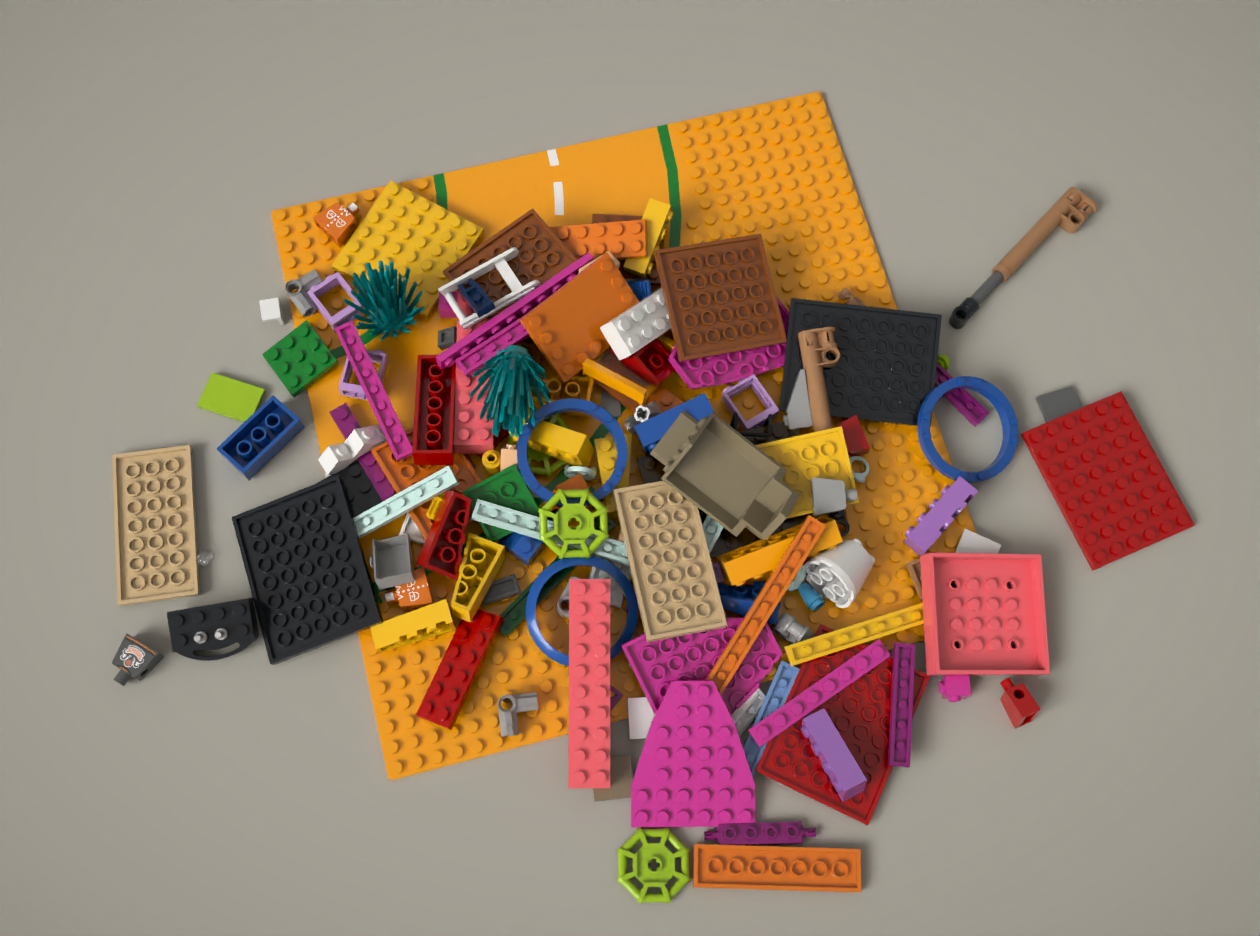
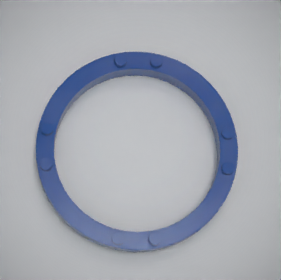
M961 376L940 383L926 396L918 414L917 432L924 455L938 472L955 481L961 476L968 483H975L996 476L1010 463L1018 443V420L1009 400L996 386L977 377ZM965 388L980 393L992 403L1000 417L1003 430L1000 451L996 459L979 472H965L949 465L939 455L933 444L930 433L932 410L939 398L951 389Z
M560 399L542 406L534 412L535 425H532L530 416L528 425L524 424L523 434L518 439L517 463L524 482L534 494L546 502L555 494L543 487L532 474L527 460V445L535 428L546 418L561 412L575 411L596 418L607 428L614 440L616 447L614 471L602 487L592 492L599 501L608 496L621 480L627 463V443L616 419L601 406L583 399ZM581 497L566 498L567 504L579 503ZM587 500L584 503L585 507L592 505ZM559 501L555 506L562 507L563 504Z
M590 556L588 559L586 557L563 558L552 563L536 578L527 597L526 621L533 641L546 656L568 667L569 655L554 649L545 640L536 620L538 596L546 582L556 573L574 566L594 567L609 574L621 587L627 602V621L622 635L610 648V660L623 650L622 644L631 640L637 625L638 604L630 581L615 565L595 556Z

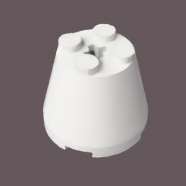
M858 539L844 540L837 547L825 550L812 557L804 565L808 573L806 579L809 585L824 597L823 600L828 598L836 603V607L847 608L856 599L875 563V559L872 555L868 554Z

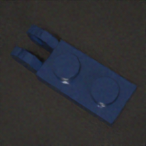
M472 278L468 279L470 287L467 289L462 284L457 285L459 292L479 318L496 309L493 301Z

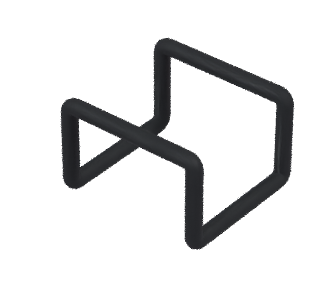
M734 412L730 426L737 431L738 414ZM772 414L768 415L764 426L768 425V433H738L742 436L771 437Z

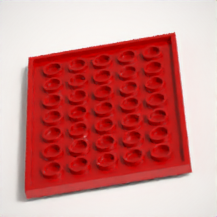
M1122 391L1021 434L1092 571L1195 526Z
M819 624L814 637L835 630ZM859 644L803 662L785 704L868 646ZM888 657L769 740L755 771L868 826L893 767L888 766L893 658ZM915 668L912 719L930 676ZM823 708L867 779L864 791L844 802L841 801L828 774L824 771L819 757L814 754L809 738L806 739L801 731L802 719Z

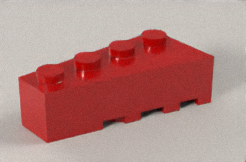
M446 491L416 565L449 579L458 580L459 564H461L462 546L465 542V528L468 523L471 505L470 498L455 491Z

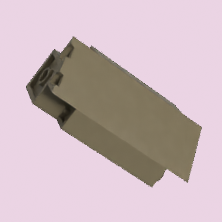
M683 410L650 453L665 465L663 468L665 474L661 478L664 482L736 537L744 528H747L761 540H767L788 517L800 496L781 481L787 472L783 466L714 413H711L708 418L703 416L699 422Z

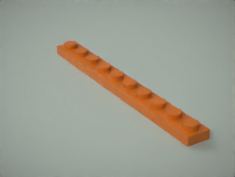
M811 515L806 517L705 679L714 681L720 695H722L826 528V525Z

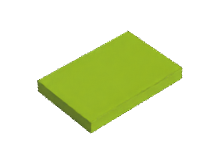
M212 372L197 407L245 422L259 409L266 391L263 388Z

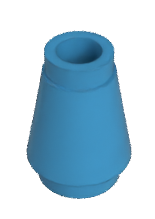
M807 582L802 583L797 588L807 608L813 612L825 604L824 597Z

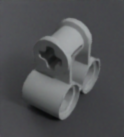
M783 613L778 619L777 624L772 627V630L778 636L788 640L790 644L798 643L814 636L808 626H803L795 620L794 616H790L787 613Z

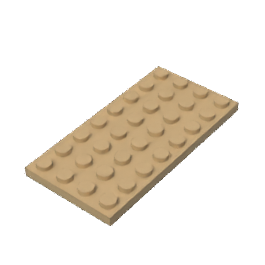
M191 445L112 455L117 605L127 606L200 596Z
M664 481L613 489L646 641L653 642L727 627L698 507Z

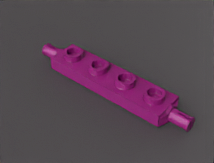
M801 821L719 824L716 831H704V840H717L718 845L802 844L804 837H816V828L803 829Z

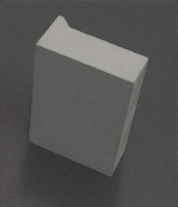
M404 534L383 540L372 539L373 557H370V566L374 567V579L379 589L414 582L412 542L409 535Z

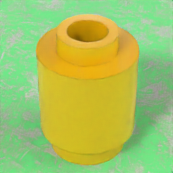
M488 450L482 456L483 467L487 473L496 474L500 471L501 455L495 450Z

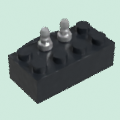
M253 597L167 612L172 651L191 659L211 661L227 658L243 651L259 637ZM236 642L239 643V648L218 656H199L194 654L195 649L217 650Z

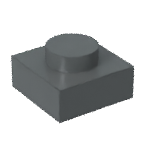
M455 326L438 331V347L441 350L447 349L456 343L457 328Z

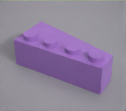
M959 476L951 487L947 485L940 494L943 496L939 500L935 498L929 505L931 510L927 514L925 512L921 514L916 520L919 524L915 528L911 526L904 534L907 538L903 543L919 556L924 555L976 495L978 490Z
M823 708L802 719L801 731L806 739L809 738L814 754L819 757L826 774H828L841 801L844 802L863 792L867 779L826 710Z

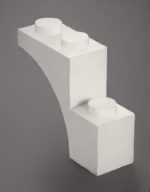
M380 425L357 428L353 430L344 443L328 446L318 461L327 475L335 474L345 469L372 448L387 440Z

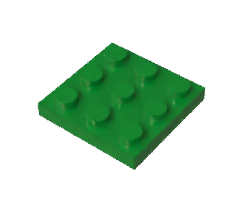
M307 320L262 354L294 398L339 363Z
M516 464L463 491L464 496L471 499L470 507L472 511H474L477 499L539 517V507ZM479 522L488 540L492 542L512 533V531Z

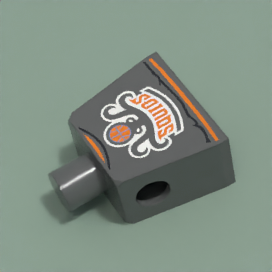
M126 634L112 661L113 665L121 669L114 680L125 686L131 676L141 681L164 656L131 635Z

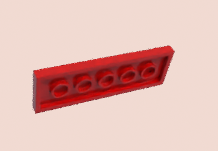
M478 609L471 623L461 619L416 713L417 717L452 730L504 620L501 616Z

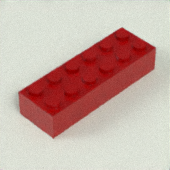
M418 355L412 447L414 465H454L456 364L441 370L437 365L436 356L438 355Z

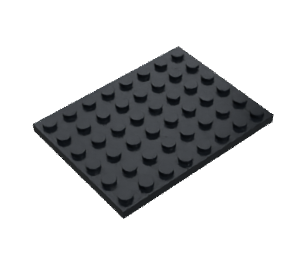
M791 298L779 411H786L797 374L803 369L798 333L810 329L835 327L836 331L833 334L840 352V358L834 367L823 369L831 417L849 419L857 415L859 420L917 426L921 405L930 391L935 388L942 315ZM826 354L828 360L833 361L836 359L833 354Z
M334 476L232 517L271 665L281 663L383 623L341 476Z

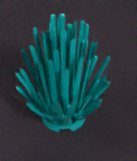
M379 261L378 272L377 269H372L368 262L365 265L368 270L369 280L364 271L361 272L360 278L354 273L352 283L359 294L351 290V294L358 299L357 301L365 309L344 298L346 304L368 316L366 318L352 314L357 320L367 322H357L356 324L360 326H355V328L372 329L375 332L370 333V335H383L379 340H384L386 337H397L400 332L409 333L411 330L407 329L408 325L415 324L417 321L410 320L424 310V306L419 309L418 307L414 308L419 302L422 290L408 307L417 286V282H414L406 297L410 269L406 268L403 281L402 275L399 273L397 294L398 271L394 269L393 263L389 261V266L385 264L384 270L383 261Z
M508 345L506 349H499L495 356L483 363L487 364L473 374L472 377H475L488 369L477 380L479 384L469 395V397L473 396L490 377L478 394L477 401L481 399L490 386L483 403L484 407L480 413V420L484 417L488 408L486 420L488 421L490 418V421H492L494 418L492 433L496 437L499 436L501 422H503V429H508L511 432L510 436H513L514 433L516 437L522 435L523 418L525 419V425L529 423L528 406L531 423L533 426L535 425L534 412H536L530 382L540 405H544L540 391L546 401L550 403L546 392L550 394V391L536 373L537 371L543 378H546L543 373L546 371L533 360V356L531 357L527 353V349L517 345Z

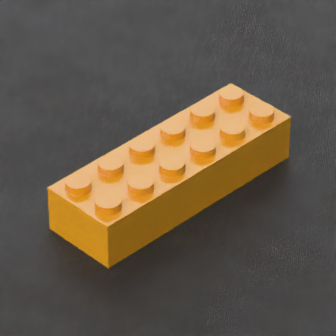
M827 515L815 518L826 525V528L808 557L820 554L819 551L824 549H833L843 542L835 519ZM803 523L770 535L767 540L760 539L717 556L724 578L731 585L740 586L745 584L747 579L763 577L764 573L770 570L773 572Z

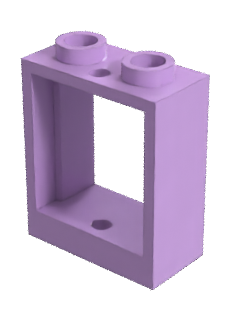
M339 272L329 275L323 282L312 286L307 291L308 296L316 305L318 311L334 331V328L355 320L356 318L352 314L361 316L363 313L349 305L334 316H331L318 300L320 296L340 284L353 300V303L365 309L357 301L358 299L351 294L352 289Z
M366 349L371 362L381 364L378 377L383 385L389 363L388 356L381 350L369 351ZM347 357L338 387L339 392L343 396L368 400L362 386L349 383L353 367Z
M754 374L739 380L735 386L730 385L723 390L721 401L732 416L734 412H737L738 425L742 431L763 426L769 414H772V420L778 416V407ZM751 387L766 410L745 421L730 399Z

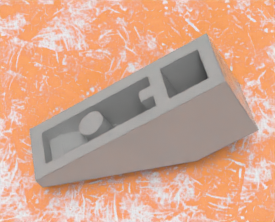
M804 369L800 370L797 374L785 411L786 415H783L784 425L788 428V431L813 426Z

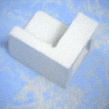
M278 297L259 300L262 321L278 320L280 325H284L282 305Z

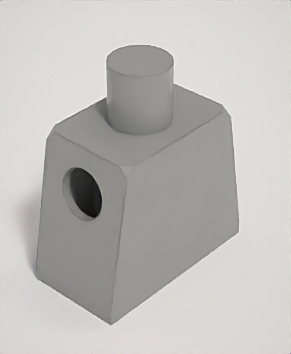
M811 478L813 517L845 510L846 501H857V490L845 489L844 481Z

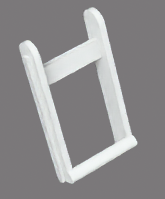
M516 247L503 252L438 288L459 318V323L464 329H470L472 325L519 300L540 286L539 280H533L522 286L507 264V261L518 255L519 250ZM497 268L512 292L495 301L496 309L480 318L476 313L466 317L451 292L457 290V285L459 284L463 286L468 284V279L472 278L475 280Z

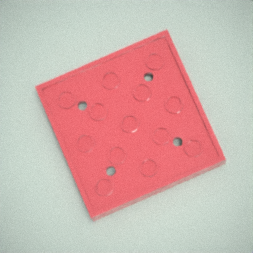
M927 553L920 556L927 676H1040L1050 674L1041 554ZM951 582H954L955 588H952ZM955 641L959 644L958 648L954 645ZM1011 642L1014 643V648L1011 647Z

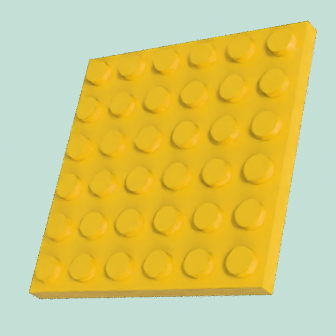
M390 180L331 266L334 270L351 279H354V273L360 278L361 272L364 271L369 280L366 263L369 262L372 269H377L379 272V261H383L384 270L385 264L389 266V261H391L394 269L398 271L397 294L398 275L401 273L403 281L406 268H409L410 274L406 287V297L414 282H417V286L408 307L422 290L419 302L414 308L418 307L419 309L424 306V310L418 314L427 319L439 301L438 288L450 282L443 274V270L471 252L484 233V229Z

